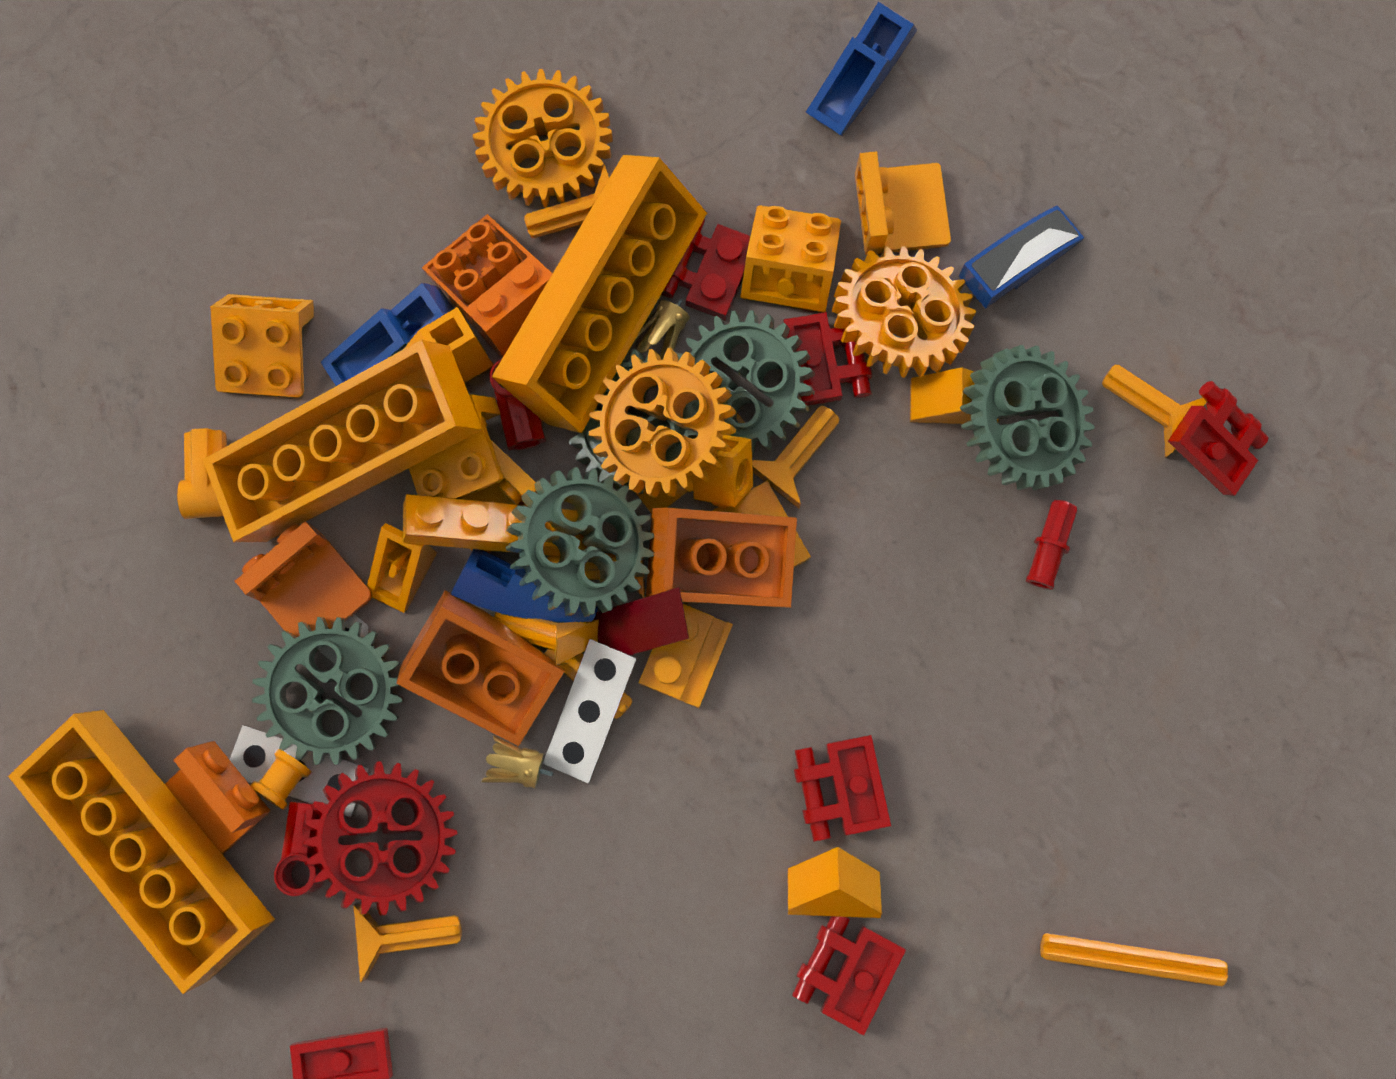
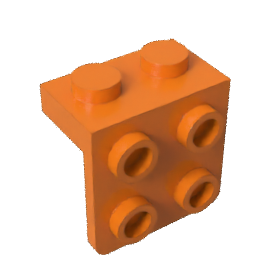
M306 521L301 525L295 524L287 528L278 537L277 542L279 544L266 555L259 554L250 559L242 568L243 574L234 581L245 595L259 600L284 631H289L296 637L300 636L298 630L299 622H306L311 630L314 631L317 617H324L328 628L332 629L337 617L344 618V622H346L372 598L370 589L325 536Z
M215 741L188 747L173 760L180 770L165 785L222 855L271 811Z

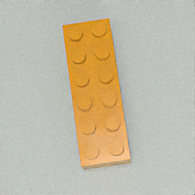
M623 155L492 375V378L548 425L579 433L583 432L591 418L589 413L594 412L599 404L594 399V396L596 394L604 395L607 390L603 382L604 378L612 380L617 372L616 366L618 364L621 365L707 215L704 208L660 157Z
M421 339L202 460L233 542H267L281 535L290 526L300 525L482 431L483 428L450 346Z
M104 710L73 714L8 776L182 994L213 978L275 920Z

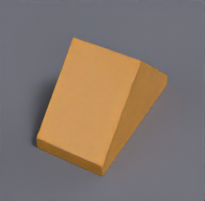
M961 367L927 374L923 377L911 378L910 422L964 424L970 421L971 415L960 410V406L972 402V399L963 390L975 384L970 377L974 371Z
M385 523L380 530L367 587L372 593V598L405 613L437 552L429 545L403 543V531Z
M839 847L833 848L788 868V915L881 918L880 872Z

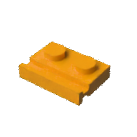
M683 604L689 639L652 649L638 683L700 708L733 624Z

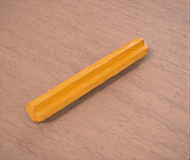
M1048 933L1043 934L1041 939L1040 954L1046 960L1215 986H1224L1228 978V965L1220 959Z

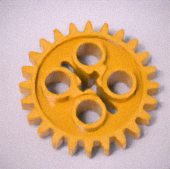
M539 69L537 79L532 81L525 71L521 72L522 83L516 85L509 78L505 79L508 91L503 93L493 88L491 91L495 104L482 102L481 107L486 117H475L474 120L477 129L481 131L473 134L475 146L480 147L475 151L478 162L484 163L482 166L484 176L486 178L494 176L492 181L497 191L507 186V194L510 200L515 199L522 192L526 206H530L535 196H540L543 207L548 206L550 196L556 195L560 204L564 203L565 192L569 190L574 196L580 198L579 184L584 183L593 188L595 183L591 172L601 174L604 167L601 159L611 158L610 146L607 144L613 142L612 130L607 128L610 126L609 114L601 113L604 110L602 99L596 98L591 100L593 94L590 85L578 91L579 85L576 76L570 78L566 84L563 83L560 70L555 72L552 80H546L543 69ZM561 108L567 111L561 117L554 118L549 116V113L555 109ZM516 120L526 122L519 129L508 128L509 124ZM575 126H578L579 130H575L573 128ZM546 135L547 140L540 141L539 136ZM509 145L513 146L511 150L507 149ZM573 146L580 149L573 156H563L560 154L566 147ZM527 158L538 160L536 165L531 168L519 166Z
M884 246L880 257L870 250L865 261L859 258L854 259L851 270L845 269L840 282H838L834 293L836 299L832 307V312L838 314L834 326L835 328L845 329L841 338L842 343L855 341L856 345L852 352L853 356L866 352L869 355L867 366L870 367L879 360L883 362L884 374H888L892 366L899 368L902 378L906 377L911 367L915 369L919 377L924 376L928 366L936 373L940 372L944 362L951 365L958 353L963 352L975 326L971 321L976 310L968 307L973 296L968 293H960L965 280L952 281L950 279L954 270L952 266L944 270L937 268L940 261L938 256L930 262L924 261V251L922 249L916 253L915 257L909 256L906 246L901 247L898 255H894L888 246Z
M667 348L662 360L655 350L649 349L646 363L634 354L631 356L633 367L631 370L627 371L619 364L616 366L620 377L617 382L604 378L603 382L610 390L608 395L596 394L594 396V399L602 404L603 407L602 411L589 413V417L600 423L599 427L589 431V436L602 441L593 449V453L599 457H607L601 467L609 473L616 471L613 480L621 485L629 481V489L639 494L645 487L648 495L657 498L662 486L665 494L675 497L678 483L684 489L691 492L693 491L692 477L697 476L705 482L709 481L705 467L710 464L721 468L722 464L715 456L717 451L730 452L732 449L722 440L723 435L736 433V429L725 422V419L736 415V410L731 405L723 404L732 394L726 387L718 388L723 379L717 372L708 374L710 366L703 359L695 364V358L687 351L678 359L677 353L672 348ZM658 385L659 390L656 398L650 403L644 404L643 397L646 390L651 386ZM699 400L700 405L697 413L691 418L684 419L683 411L685 406L691 401ZM633 407L660 420L666 421L668 418L678 427L697 431L698 436L692 439L662 425L656 427L644 418L628 415L627 410ZM640 427L641 434L638 441L633 445L627 446L626 438L628 433L633 428ZM681 442L682 449L678 458L667 462L666 451L673 443Z

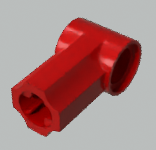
M500 359L492 366L490 382L495 392L508 450H524L536 447L546 442L541 419L492 378L493 373L502 360Z
M289 803L282 856L274 871V882L277 888L283 894L289 896L312 894L319 890L325 882L324 880L314 884L312 881L322 871L320 865L308 866L310 877L305 886H298L292 879L293 867L299 861L305 863L306 860L316 854L315 848L302 846L304 840L315 837L316 833L304 826L305 821L320 818V815L311 808L312 804Z

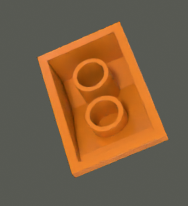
M652 508L650 533L654 534V538L650 539L649 550L654 552V556L648 559V569L650 572L647 575L646 597L680 587L682 602L791 608L797 518L678 508Z
M445 590L403 660L396 684L519 746L565 672V669L559 664L556 665L554 660L486 611L450 595L451 593Z

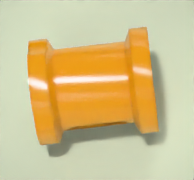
M277 749L274 753L276 758L274 763L259 782L253 781L250 786L260 796L284 810L288 805L286 799L302 777L308 778L312 771L281 749Z

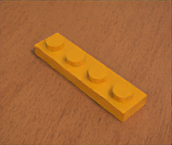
M406 494L403 503V543L510 552L506 550V546L517 541L518 537L506 530L513 523H521L511 513L518 505ZM561 509L566 519L572 522L577 521V510ZM549 522L545 523V527L552 532L557 531ZM581 534L576 535L575 537L580 540L578 548L580 550L586 549L587 546L582 543L584 536ZM551 542L544 543V555L560 556V551L556 545Z

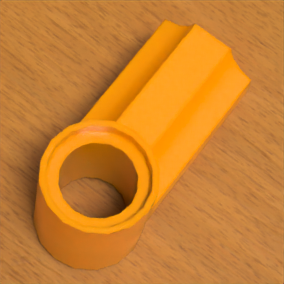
M200 428L191 429V431L184 433L185 480L179 482L177 490L179 511L184 519L223 516L202 460L227 446L226 433L222 430Z

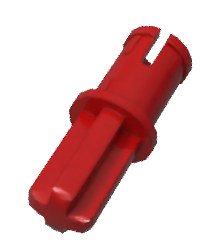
M1054 500L1051 503L1041 537H1036L1034 541L1038 546L1029 575L1026 577L1027 583L1039 588L1053 590L1054 581L1063 555L1070 551L1067 542L1078 511L1077 506L1064 500Z

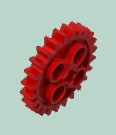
M377 761L372 775H368L362 765H358L355 768L356 780L354 781L346 774L341 773L338 776V783L341 788L339 791L328 785L322 790L329 802L326 804L314 801L311 805V808L320 815V818L306 820L304 823L306 828L316 832L315 837L308 838L302 842V846L315 848L316 854L306 860L305 865H320L322 870L312 881L315 884L328 879L331 885L325 897L328 899L340 891L344 894L341 904L343 909H347L354 900H358L360 915H366L371 904L376 903L379 915L384 916L387 914L389 902L393 901L399 912L405 911L407 904L406 896L408 895L416 903L423 902L424 897L420 887L424 886L430 890H436L439 886L432 874L434 872L446 874L450 870L440 861L441 857L452 856L456 853L455 849L444 845L445 839L457 835V830L444 828L443 823L454 816V812H440L438 808L446 799V795L442 794L432 798L428 794L433 787V780L426 782L422 786L416 784L419 773L417 769L413 770L406 778L401 777V763H396L390 773L385 774L382 762ZM395 802H406L413 808L414 819L410 825H400L393 819L391 811ZM359 804L365 808L368 814V821L365 827L359 829L352 828L345 822L344 810L348 805ZM378 826L382 827V832L386 835L416 831L422 834L420 840L391 841L383 846V851L379 850L378 843L376 842L340 845L338 843V839L341 836L372 835L377 831ZM398 848H408L415 855L416 864L410 873H402L394 866L393 857ZM361 851L368 857L369 869L364 876H353L347 871L345 860L349 852Z

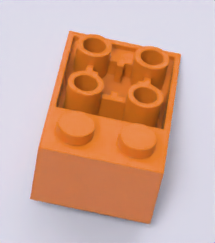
M488 214L470 226L465 233L444 250L437 253L432 260L422 267L431 280L440 287L455 307L459 308L463 316L502 358L553 274Z

